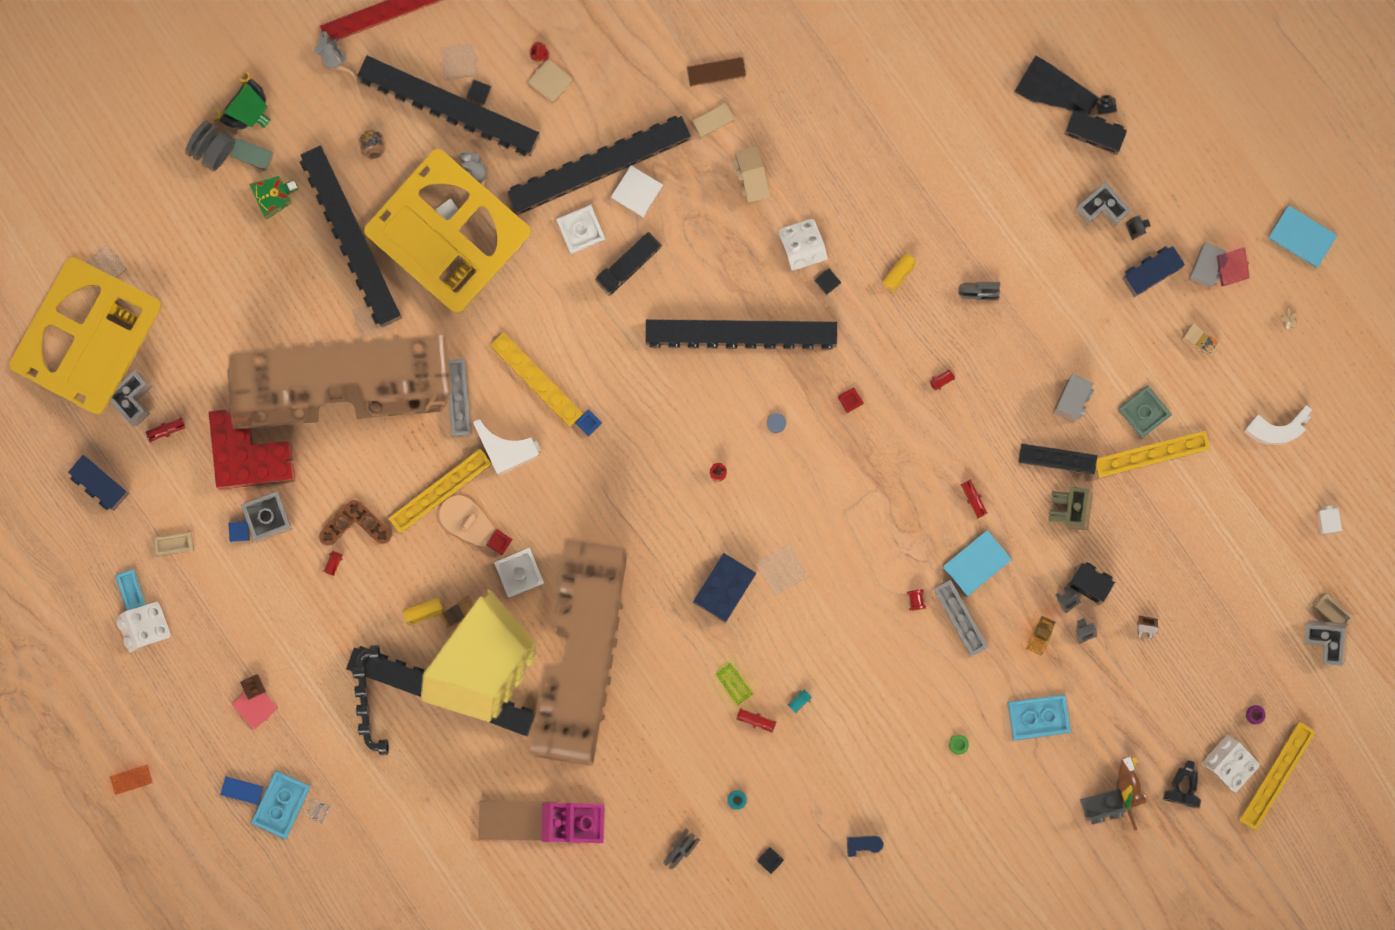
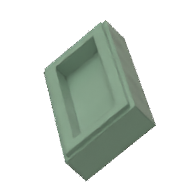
M237 139L230 157L267 170L273 152Z

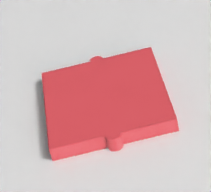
M242 692V696L232 704L254 730L262 722L267 721L268 717L278 709L265 693L248 700L245 692Z

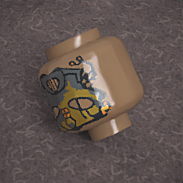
M370 129L360 136L359 144L363 156L368 159H377L382 156L385 151V143L380 132Z

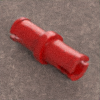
M182 417L169 423H161V426L145 431L147 438H149L148 441L151 443L162 437L167 438L172 433L186 429L185 423L182 422Z
M970 479L960 484L968 498L967 503L971 505L976 518L978 519L988 514L980 499L982 496L981 494L978 495L972 480Z
M740 708L736 719L751 724L753 728L759 727L773 733L777 722L762 717L760 713L754 714Z

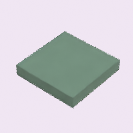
M1146 386L1118 409L1141 439L1172 416L1149 386Z

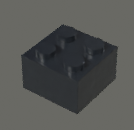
M1088 562L1081 563L1077 566L1067 586L1100 605L1105 601L1116 582L1112 581L1113 577L1109 574L1097 572L1094 565Z

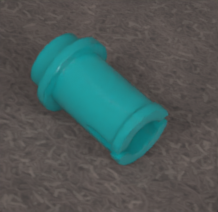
M805 689L803 691L800 690V694L787 704L795 713L807 702H811L812 696Z

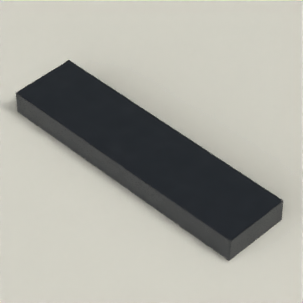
M1021 443L1018 462L1095 475L1098 455Z

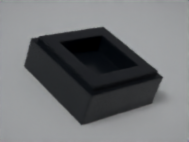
M473 79L467 98L485 105L491 86Z
M830 268L814 280L826 296L841 284V281Z
M769 847L757 862L772 874L784 859Z

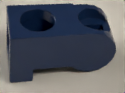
M878 836L847 837L848 857H855L856 851L880 852L883 849V840Z

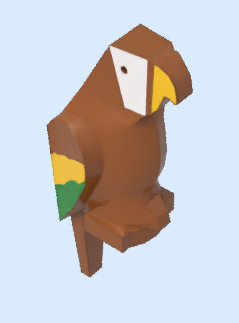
M1128 756L1121 759L1116 785L1123 804L1127 808L1134 830H1137L1130 808L1146 803L1147 796L1141 793L1140 781L1136 773H1134L1136 763H1139V761L1133 756Z

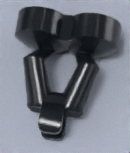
M1189 760L1185 762L1184 768L1178 769L1171 782L1174 790L1164 791L1163 800L1192 808H1200L1201 799L1194 795L1197 791L1198 772L1193 771L1195 762ZM1187 776L1189 777L1190 788L1187 793L1183 794L1180 791L1179 784Z

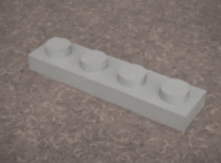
M465 359L448 360L451 396L449 398L452 437L471 435Z
M949 580L933 589L970 656L972 657L988 648L952 581Z

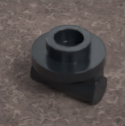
M1103 95L1097 100L1098 114L1117 112L1116 99L1111 95Z

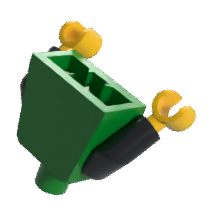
M244 72L247 79L242 80L239 77L243 85L222 112L214 109L218 113L216 118L210 117L215 122H221L231 128L245 129L253 127L255 123L265 128L271 120L263 114L268 107L265 104L267 100L263 88L255 80L251 79L249 73Z

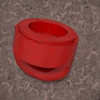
M535 42L530 49L532 60L538 62L548 60L549 52L544 43Z

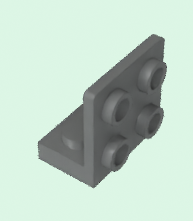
M1118 789L1080 799L1086 822L1091 821V824L1105 822L1104 818L1109 816L1110 820L1124 817L1123 813L1128 812L1127 808L1122 806Z

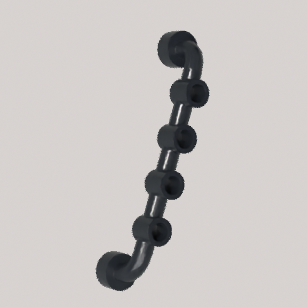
M370 645V649L364 650L359 654L357 667H353V678L358 679L359 686L354 688V694L356 698L360 697V705L356 706L357 716H362V724H358V734L363 735L364 742L369 749L378 751L379 755H388L389 743L387 739L379 740L378 744L374 743L371 739L372 728L369 718L368 686L366 685L367 672L364 662L367 657H370L371 661L380 660V646Z

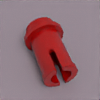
M948 369L937 377L933 376L930 384L935 391L941 390V387L955 380V376Z
M332 550L331 554L329 553L330 557L323 572L335 576L340 561H343V554Z

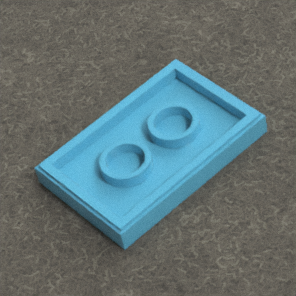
M1288 206L1268 239L1318 268L1337 235Z
M987 530L944 565L943 568L965 595L969 596L1012 559Z
M1065 694L1007 702L1013 741L1071 733Z
M275 770L251 824L287 839L311 786Z

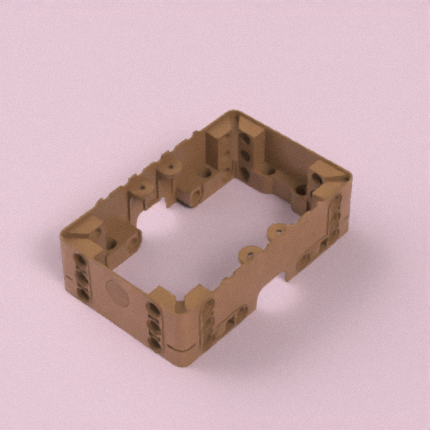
M393 335V339L381 337L371 338V341H363V338H354V342L333 341L331 344L326 345L323 344V341H314L313 346L296 344L289 348H284L283 344H279L275 349L230 353L227 369L233 429L319 422V408L323 404L350 402L353 404L357 419L440 412L444 409L451 396L445 335L401 338L399 335ZM421 344L423 351L420 353L415 352L413 345ZM256 357H263L265 364L258 366L255 364L254 359ZM261 376L262 381L257 383L256 379ZM263 396V401L258 402V398ZM416 399L419 402V406L412 408L409 405V400ZM371 403H379L381 409L373 411L370 407ZM295 409H301L304 411V416L297 418L293 412ZM262 412L266 418L263 421H258L255 418V414Z
M565 539L551 625L557 627V634L567 636L568 641L565 658L561 664H544L530 753L535 755V757L589 766L593 765L600 722L605 719V715L602 714V708L605 707L607 698L605 689L611 683V677L608 676V671L612 668L614 656L611 653L612 648L617 646L618 640L614 638L615 631H618L620 619L618 611L620 609L623 610V604L620 599L627 562L625 548ZM557 686L556 690L551 692V689ZM550 724V729L544 731L545 726ZM570 727L569 733L563 735L565 728ZM585 731H590L588 737L582 738Z

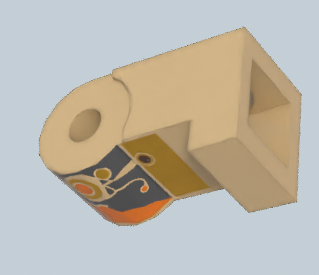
M1194 323L1190 325L1181 339L1209 357H1213L1221 345L1218 340L1202 331Z

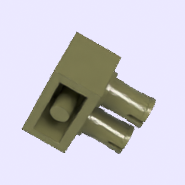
M1070 487L1069 493L1052 491L1051 503L1068 504L1066 512L1050 510L1049 522L1065 523L1069 529L1088 531L1093 496L1091 490L1088 488Z

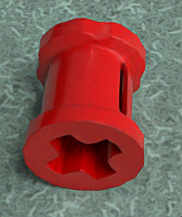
M722 463L713 464L710 468V477L717 482L726 478V466ZM716 468L724 471L720 477H717V474H713Z
M924 589L907 591L911 604L909 611L926 609L922 596Z

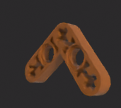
M357 500L350 501L322 529L319 535L320 541L324 545H333L356 522L379 544H387L392 536L390 530ZM352 505H359L358 510L362 514L364 513V511L367 512L360 518V521L357 520V518H359L360 516L356 512H354L353 514L351 513ZM367 517L374 519V525L370 528L365 527L363 524L364 519ZM345 518L347 520L346 527L338 528L336 525L337 520ZM378 524L381 525L378 527L381 532L387 531L386 540H379V534L376 531L373 534L371 533ZM333 525L340 533L337 535L334 532L331 536L333 538L332 541H324V533H331L333 529L330 527Z

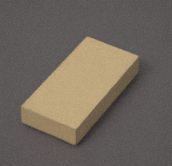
M726 103L692 120V123L699 136L703 138L733 122L734 118Z
M192 532L153 537L155 557L194 551Z
M1327 592L1313 606L1329 622L1345 623L1349 626L1355 619L1352 614Z

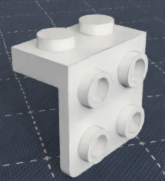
M814 219L781 228L778 231L787 253L791 271L828 259L824 242Z
M158 602L125 611L116 617L117 626L122 631L124 645L128 648L129 653L135 652L143 646L168 639L171 636Z
M1226 735L1202 762L1207 769L1215 773L1233 792H1237L1259 768L1258 761L1240 742L1229 735Z

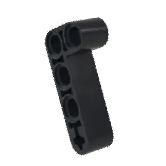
M650 232L646 233L609 269L605 268L595 278V283L608 296L612 295L655 255L663 245Z

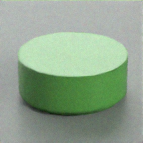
M956 735L951 738L949 748L954 754L960 755L968 750L969 742L964 736Z

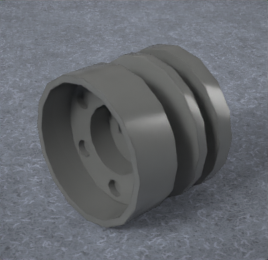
M205 121L191 136L185 153L190 157L193 156V159L196 161L203 157L202 165L214 172L230 154L235 139L224 131L218 134V127H212L210 122Z

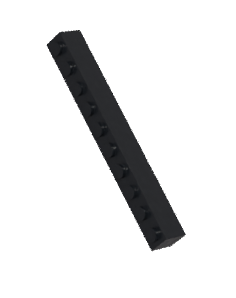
M366 55L357 76L361 80V84L367 87L371 85L377 87V91L388 95V93L395 95L394 98L403 103L408 101L412 103V107L418 110L424 108L429 111L430 115L436 118L442 116L447 119L446 122L454 126L457 124L464 126L463 129L467 132L474 133L475 131L480 133V137L488 141L493 139L498 142L499 146L506 149L511 147L521 156H531L540 138V132L368 55Z
M670 117L662 125L659 123L654 124L646 132L638 131L632 134L630 139L625 140L623 138L616 141L614 146L609 148L607 146L601 147L597 150V153L590 155V153L585 154L575 163L573 161L567 162L562 165L563 168L551 169L545 172V176L540 178L535 176L527 180L528 183L522 186L520 184L512 186L507 193L517 216L690 141L691 135L683 117Z
M320 145L300 154L302 160L299 162L304 172L308 170L310 177L307 179L311 188L316 187L318 192L315 195L319 205L323 204L326 209L323 212L327 222L331 221L334 226L331 229L335 239L339 238L342 243L339 248L343 256L347 255L350 260L347 265L351 273L355 272L358 277L355 282L359 290L363 289L366 294L363 299L367 307H372L374 311L371 316L375 324H380L381 328L402 319L322 146Z
M646 319L645 343L649 345V348H661V345H668V348H680V345H688L690 349H697L700 345L707 346L708 349H718V346H726V349H737V346H745V349H756V346H764V349L773 350L776 349V346H783L785 350H794L795 347H802L803 350H814V347H821V350H833V347H837V322Z
M360 646L357 649L354 647L346 669L353 672V667H357L359 654L364 650H368V648ZM380 653V660L371 661L370 657L365 659L366 677L421 697L423 676L425 674L424 669L414 666L413 669L406 667V662L398 659L392 662L388 660L389 656ZM508 701V703L504 702L497 718L493 717L489 723L528 737L536 717L535 714H532L533 710L522 706V709L514 707L515 703Z

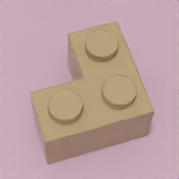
M757 146L735 151L736 159L733 160V164L739 181L743 183V185H740L742 197L746 196L748 203L769 198L770 193L765 169Z

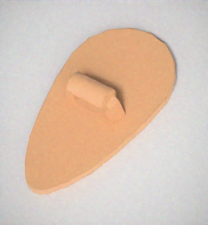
M459 495L452 496L443 502L440 508L439 517L441 523L448 531L472 544L488 547L486 543L495 529L486 515L471 499Z

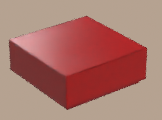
M854 387L837 397L847 414L864 404Z
M495 529L486 546L503 555L513 539L500 530Z

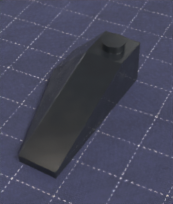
M1038 56L1034 57L1015 90V93L1031 102L1066 108L1071 111L1083 110L1090 114L1099 97Z

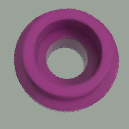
M1253 705L1246 711V718L1251 724H1260L1265 719L1266 714L1261 706ZM1254 711L1259 714L1257 719L1252 717Z

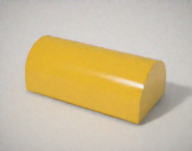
M904 253L883 279L882 285L894 293L915 268L916 259Z
M439 597L402 611L406 623L410 626L438 616L444 612Z

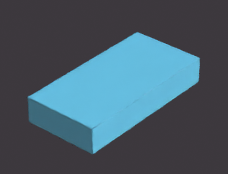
M134 569L115 575L127 611L146 605Z

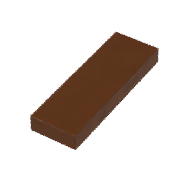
M743 57L687 67L690 86L746 77Z

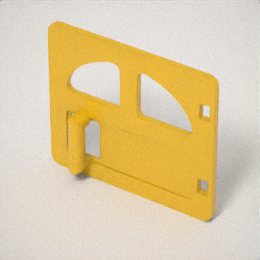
M435 149L364 228L365 235L456 314L463 312L531 235V229L524 221L441 149ZM426 166H428L431 170L423 178L419 174ZM437 184L452 185L467 191L469 198L450 220H445L420 198L419 192L421 189ZM480 207L487 208L496 226L497 247L492 256H486L460 233L462 226ZM388 209L391 215L383 222L379 218ZM458 256H461L464 259L462 265L446 282H442L439 277ZM475 268L476 273L458 293H454L455 288Z
M70 257L66 260L12 356L9 367L17 374L87 411L100 415L105 411L161 311L162 304L156 298L76 257ZM88 286L101 287V293L84 323L79 324L58 313L57 308L60 303L75 291ZM121 298L142 310L140 315L138 316L115 303L116 300ZM108 314L132 325L133 328L127 330L107 319ZM48 325H53L74 336L73 343L59 368L54 373L48 370L42 351L43 336ZM31 368L38 371L36 378L28 374ZM79 393L86 396L84 403L76 399Z

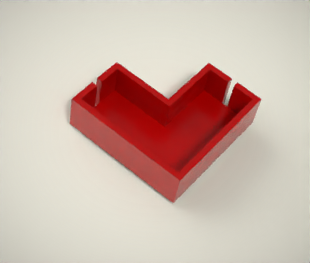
M229 409L230 413L227 410L208 412L217 489L222 490L295 481L294 464L287 462V459L289 461L293 460L290 441L253 445L251 428L233 429L231 409Z

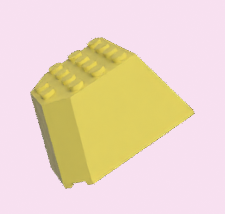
M488 590L485 594L486 597H480L425 672L421 700L490 722L493 717L497 718L499 716L503 703H508L511 699L514 687L518 688L521 685L525 670L534 662L537 650H535V640L493 592Z

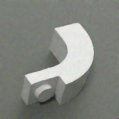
M1306 405L1292 422L1286 426L1271 425L1261 416L1257 415L1243 432L1262 444L1282 445L1296 439L1306 430L1300 424L1305 425L1312 417L1309 415L1312 409Z

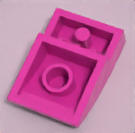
M542 803L541 842L603 843L604 804Z

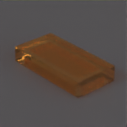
M148 765L110 776L115 795L153 783Z

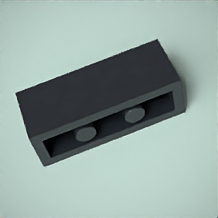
M1074 110L1064 135L1118 155L1127 130L1120 124L1113 123L1112 125L1107 123L1102 117L1096 116L1093 118L1088 116L1086 111Z

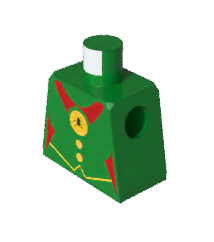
M279 176L249 184L266 220L289 206L292 202L288 194L298 190L294 180L283 184Z

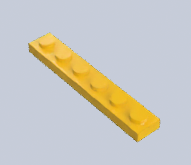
M504 332L490 345L569 428L583 415L569 398Z
M1206 431L1097 458L1096 470L1098 478L1207 451L1211 448Z
M479 449L393 514L389 520L398 532L402 534L490 467L492 463L483 451Z
M1301 722L1297 723L1239 819L1240 822L1257 831L1316 731Z

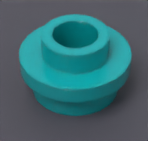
M739 790L731 792L727 799L728 805L735 810L742 809L747 802L746 795ZM734 797H740L741 802L735 804L733 801Z

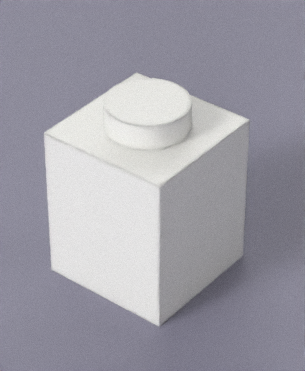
M1333 506L1321 507V511L1316 512L1320 535L1342 531L1339 508L1333 509Z

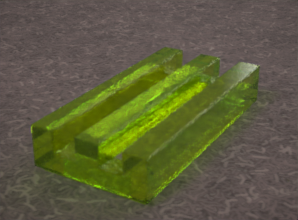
M731 663L715 674L737 705L753 695ZM731 669L748 693L747 695L743 694L727 670ZM723 673L741 696L740 700H738L721 675Z

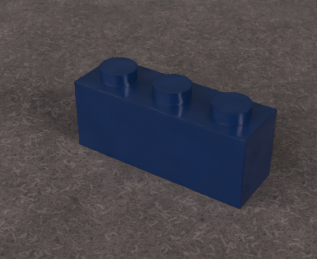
M1173 246L1161 248L1157 251L1158 255L1154 258L1149 256L1141 261V266L1137 268L1132 266L1125 271L1126 275L1122 279L1134 298L1185 266Z
M84 455L68 471L72 475L70 479L76 485L82 484L86 487L84 491L90 497L94 498L96 496L100 499L99 504L107 511L109 508L115 511L129 495L126 490Z

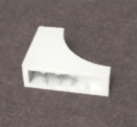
M480 419L473 422L498 476L540 457L538 452L541 449L537 440L533 442L531 437L519 441L501 439L488 431Z

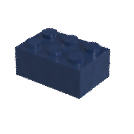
M723 553L694 599L693 604L726 623L756 576V572Z

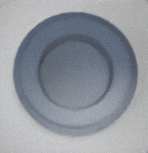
M774 413L769 416L767 427L771 432L780 433L785 429L786 420L783 415Z

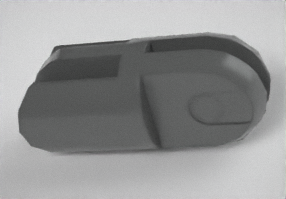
M977 281V283H962L958 288V294L964 299L999 301L1000 282Z
M687 828L674 842L672 851L664 860V865L666 866L679 852L670 864L669 869H674L683 857L687 858L701 841L699 838H696L685 852L684 850L695 837L691 833L678 846L688 834L689 830Z

